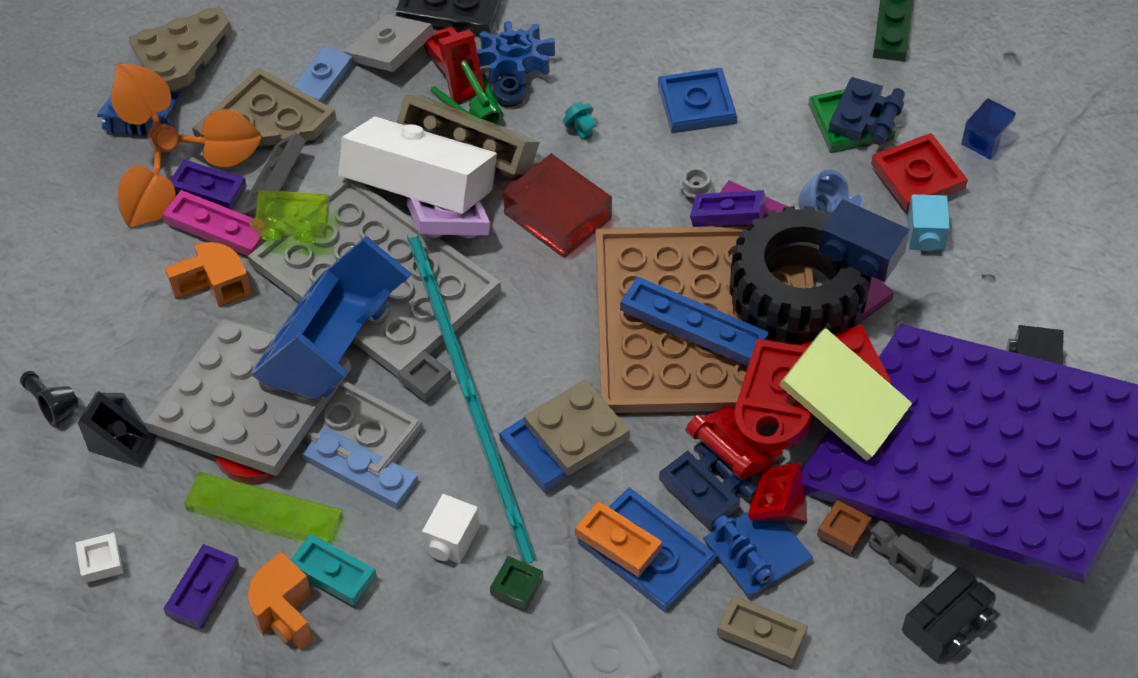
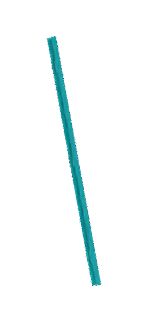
M418 232L417 237L409 238L407 235L410 249L521 560L526 564L535 561V556L421 239Z

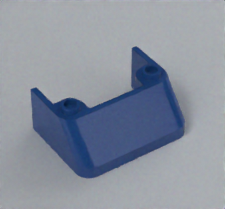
M365 236L313 282L257 362L251 375L263 385L312 399H317L321 395L327 398L348 373L338 362L362 325L371 317L376 321L382 316L389 306V303L386 301L389 294L409 279L412 273L369 237Z

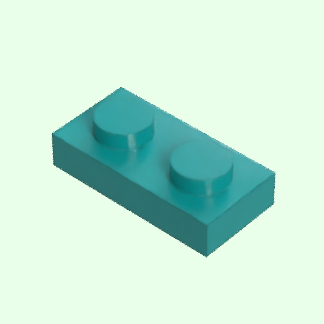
M313 534L307 537L290 559L307 576L309 582L353 606L357 604L377 577L375 568Z

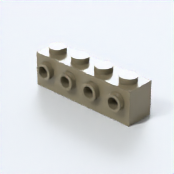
M405 95L397 120L398 124L417 125L422 127L425 132L496 152V172L510 178L530 173L540 144L537 140L423 95Z

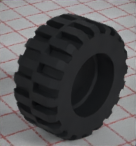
M795 206L784 207L783 211L778 213L776 210L763 214V220L757 218L748 224L747 230L742 231L736 240V246L733 248L729 285L733 307L738 314H741L742 321L769 332V336L775 338V342L796 343V345H802L814 341L824 328L832 334L845 331L847 328L851 329L859 322L861 314L865 311L872 277L866 276L859 270L844 263L833 261L826 255L818 252L821 230L832 215V212L827 210L824 213L817 212L815 207L805 206L804 210L795 209ZM805 265L822 272L830 281L818 287L798 288L779 281L771 272L782 266Z

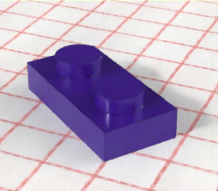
M188 160L182 161L170 179L174 185L176 195L183 190L231 210L247 187L244 177Z
M764 190L696 194L690 214L692 226L748 225L757 218L762 220L767 202Z
M203 544L163 609L166 616L201 630L240 565L238 557Z

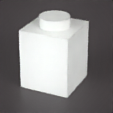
M442 494L422 530L425 551H428L432 557L438 560H451L460 564L480 528L478 507Z

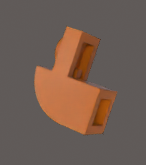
M215 242L195 244V257L181 260L176 264L165 267L169 285L175 299L209 287L218 307L252 295L248 275L239 256L233 249L224 244Z
M282 551L255 573L249 585L248 601L255 624L262 635L272 628L284 643L291 640L302 650L313 639L308 621L295 608L312 594L307 576Z

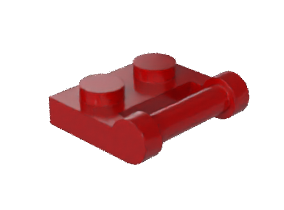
M725 407L705 417L697 415L688 423L685 429L686 433L693 439H700L732 467V473L740 480H744L777 464L784 452L782 450H762L749 444L739 431L735 420V410L732 407ZM759 431V434H760V435H762V436H767V435H765L764 433H761V432Z

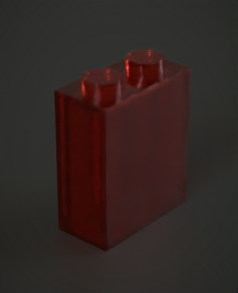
M552 153L541 162L533 164L525 175L517 181L511 182L503 192L504 214L564 259L596 232V229H600L612 219V196Z

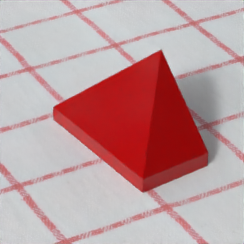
M800 463L770 467L763 470L747 514L750 521L807 522L805 494L802 486L803 475Z

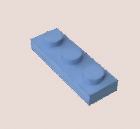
M323 427L318 433L321 437L317 442L312 441L302 453L304 461L396 510L399 509L419 482L417 474L394 462H391L387 468L380 472L379 478L367 471L369 464L377 465L383 457L326 427ZM339 446L352 452L347 460L336 454Z

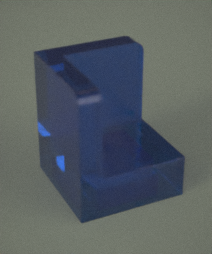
M987 98L966 121L961 145L991 160L998 151L1002 133L1015 119L1016 113Z

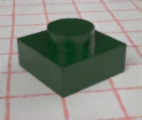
M507 556L490 586V595L526 610L544 579L543 571Z

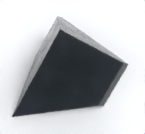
M96 392L77 422L89 452L136 467L140 466L157 437L156 434L148 432L145 423L124 393Z

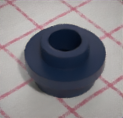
M504 76L494 83L493 94L501 105L513 107L520 104L525 97L526 84L519 85L516 76Z

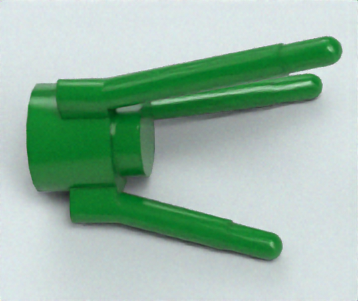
M462 61L461 66L477 95L469 103V112L437 87H431V92L448 106L497 124L502 118L503 112L496 102L486 74L482 73L484 93L466 61Z

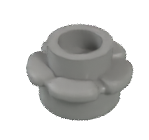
M691 167L684 172L683 177L679 181V188L684 191L685 196L695 199L696 194L711 193L713 181L709 172L704 168Z

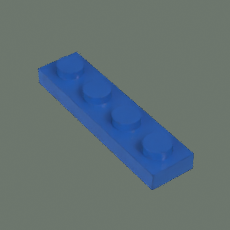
M638 276L620 302V311L747 366L749 365L757 339L768 340L769 332Z

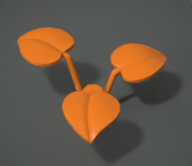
M116 65L111 91L113 109L119 118L134 125L143 124L151 117L153 127L149 131L148 140L150 145L155 148L153 152L154 169L152 172L143 165H134L120 179L118 206L127 226L135 227L163 218V212L176 197L173 183L164 176H158L162 152L167 153L175 150L179 142L204 144L203 156L208 163L218 167H230L247 159L259 145L261 133L243 115L228 109L216 110L205 118L202 124L204 137L179 135L175 128L166 124H160L157 115L158 112L166 110L171 103V92L164 79L152 70L139 65Z

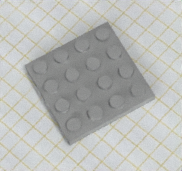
M223 319L147 418L145 425L150 433L277 476L344 378L327 398L321 395L317 399L263 385L251 375V372L276 335ZM341 357L338 364L349 373L351 370L350 360Z

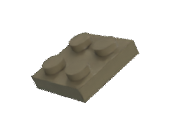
M586 379L524 415V425L567 476L630 439V430Z

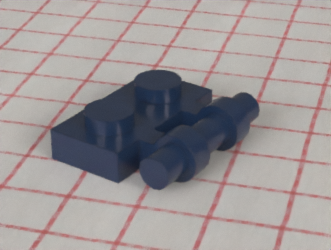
M851 77L831 118L828 132L860 142L866 132L872 134L871 139L875 144H884L886 138L891 136L895 128V117L899 116L902 112L905 92L900 88H895L891 95L883 97L881 96L882 85ZM874 111L882 113L877 118L872 117Z
M701 442L697 446L696 452L702 458L698 460L689 451H686L659 472V480L712 530L715 527L714 522L722 515L729 517L739 509L740 499L734 494L741 493L748 501H751L757 487L751 483V476L740 480L732 473V467L704 442ZM711 471L719 472L726 480L721 482Z

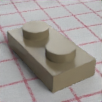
M733 595L717 628V636L792 666L806 636L808 625Z

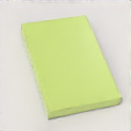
M826 328L818 334L779 383L785 391L866 461L873 457L912 404Z

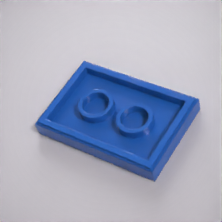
M630 487L609 508L662 541V550L639 577L577 538L580 546L664 613H667L717 562L718 557L715 552Z

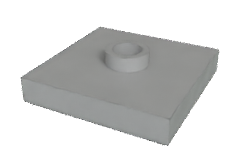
M385 14L344 52L351 55L355 63L394 72L425 44L435 32L429 23Z

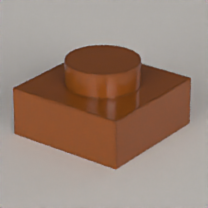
M837 500L819 526L817 536L852 554L869 528L872 518Z

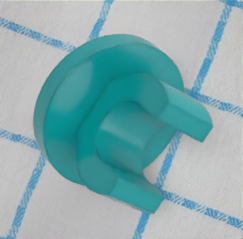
M575 103L565 111L566 116L562 122L567 128L574 126L577 135L582 140L592 135V128L596 127V123L591 116L594 108L590 103Z

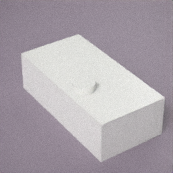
M374 116L341 138L338 176L463 214L492 191L497 153L425 132L422 127L417 125H402Z

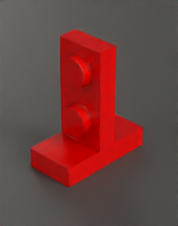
M452 26L436 31L423 46L446 74L450 98L455 102L477 96L461 66L462 61L468 63L485 93L474 34L470 29L457 33Z

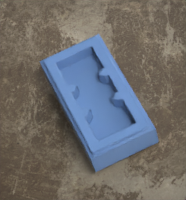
M324 46L293 87L324 104L354 64L353 57Z

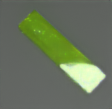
M203 472L198 473L184 502L186 510L189 512L303 543L310 534H313L332 545L343 520L342 509Z

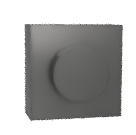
M423 351L398 373L399 382L424 401H427L451 379V370Z

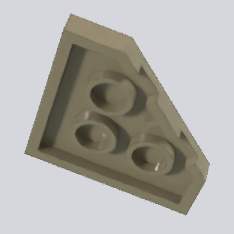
M219 6L203 9L198 14L186 18L171 20L168 24L154 29L141 30L138 34L128 38L141 66L161 76L171 92L192 83L196 78L195 70L199 65L205 66L217 52L216 44L220 39H227L232 33L228 18Z
M258 68L198 122L192 130L195 137H204L202 124L208 115L220 109L233 110L243 115L261 133V140L257 146L261 147L276 145L277 142L294 133H298L306 141L315 140L336 120L335 110Z

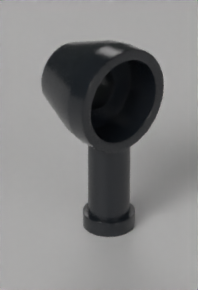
M27 371L20 377V384L25 389H28L37 399L39 408L50 425L54 426L61 423L78 408V400L71 387L46 388L34 371Z

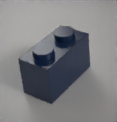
M842 199L821 230L818 252L826 255L833 261H839L857 269L866 276L886 282L905 253L910 229Z

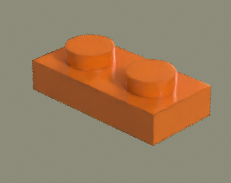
M600 501L592 507L575 527V536L637 577L644 572L662 550L661 540Z

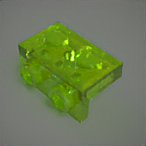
M258 190L255 220H250V228L256 234H259V238L277 241L280 240L281 236H294L295 241L315 243L316 238L326 239L330 196L317 193Z

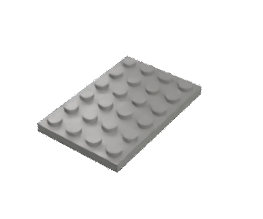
M344 177L248 256L249 263L253 268L300 302L309 287L326 269L367 236L412 274L409 279L389 294L386 299L389 306L382 316L376 321L372 317L366 321L352 342L396 376L421 352L425 351L430 354L444 342L407 240V235L409 238L417 237L418 231L413 219L361 182ZM419 234L450 323L455 332L501 291V283L440 238Z

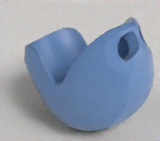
M824 170L817 173L816 176L807 182L799 195L798 204L800 210H804L805 206L815 207L817 212L824 213L827 210L833 213L842 199L863 207L862 194H857L851 198L848 183L844 176L836 170Z

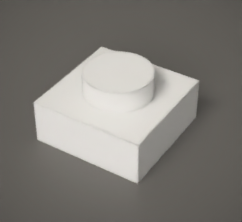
M115 533L75 543L80 574L84 583L123 573Z

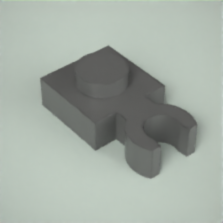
M881 520L870 530L873 536L868 540V544L876 551L885 553L889 557L888 563L920 587L929 577L934 557L930 555L926 547L917 541H912L904 534L898 537L893 529Z

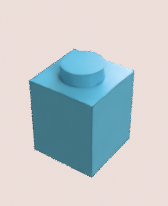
M911 195L907 215L908 229H910L908 235L909 250L945 251L950 229L947 196Z

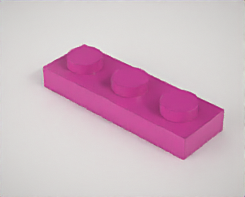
M183 190L178 193L162 214L166 224L211 242L224 244L246 256H249L265 243L272 234L269 224Z

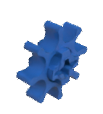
M506 21L504 22V32L502 31L497 36L490 35L485 31L480 33L481 49H477L480 67L489 65V78L491 82H496L501 75L511 76L514 74L518 78L519 85H524L526 83L525 74L532 70H538L543 74L550 72L548 56H555V39L540 40L538 24H533L527 31L522 29L514 31L512 23Z

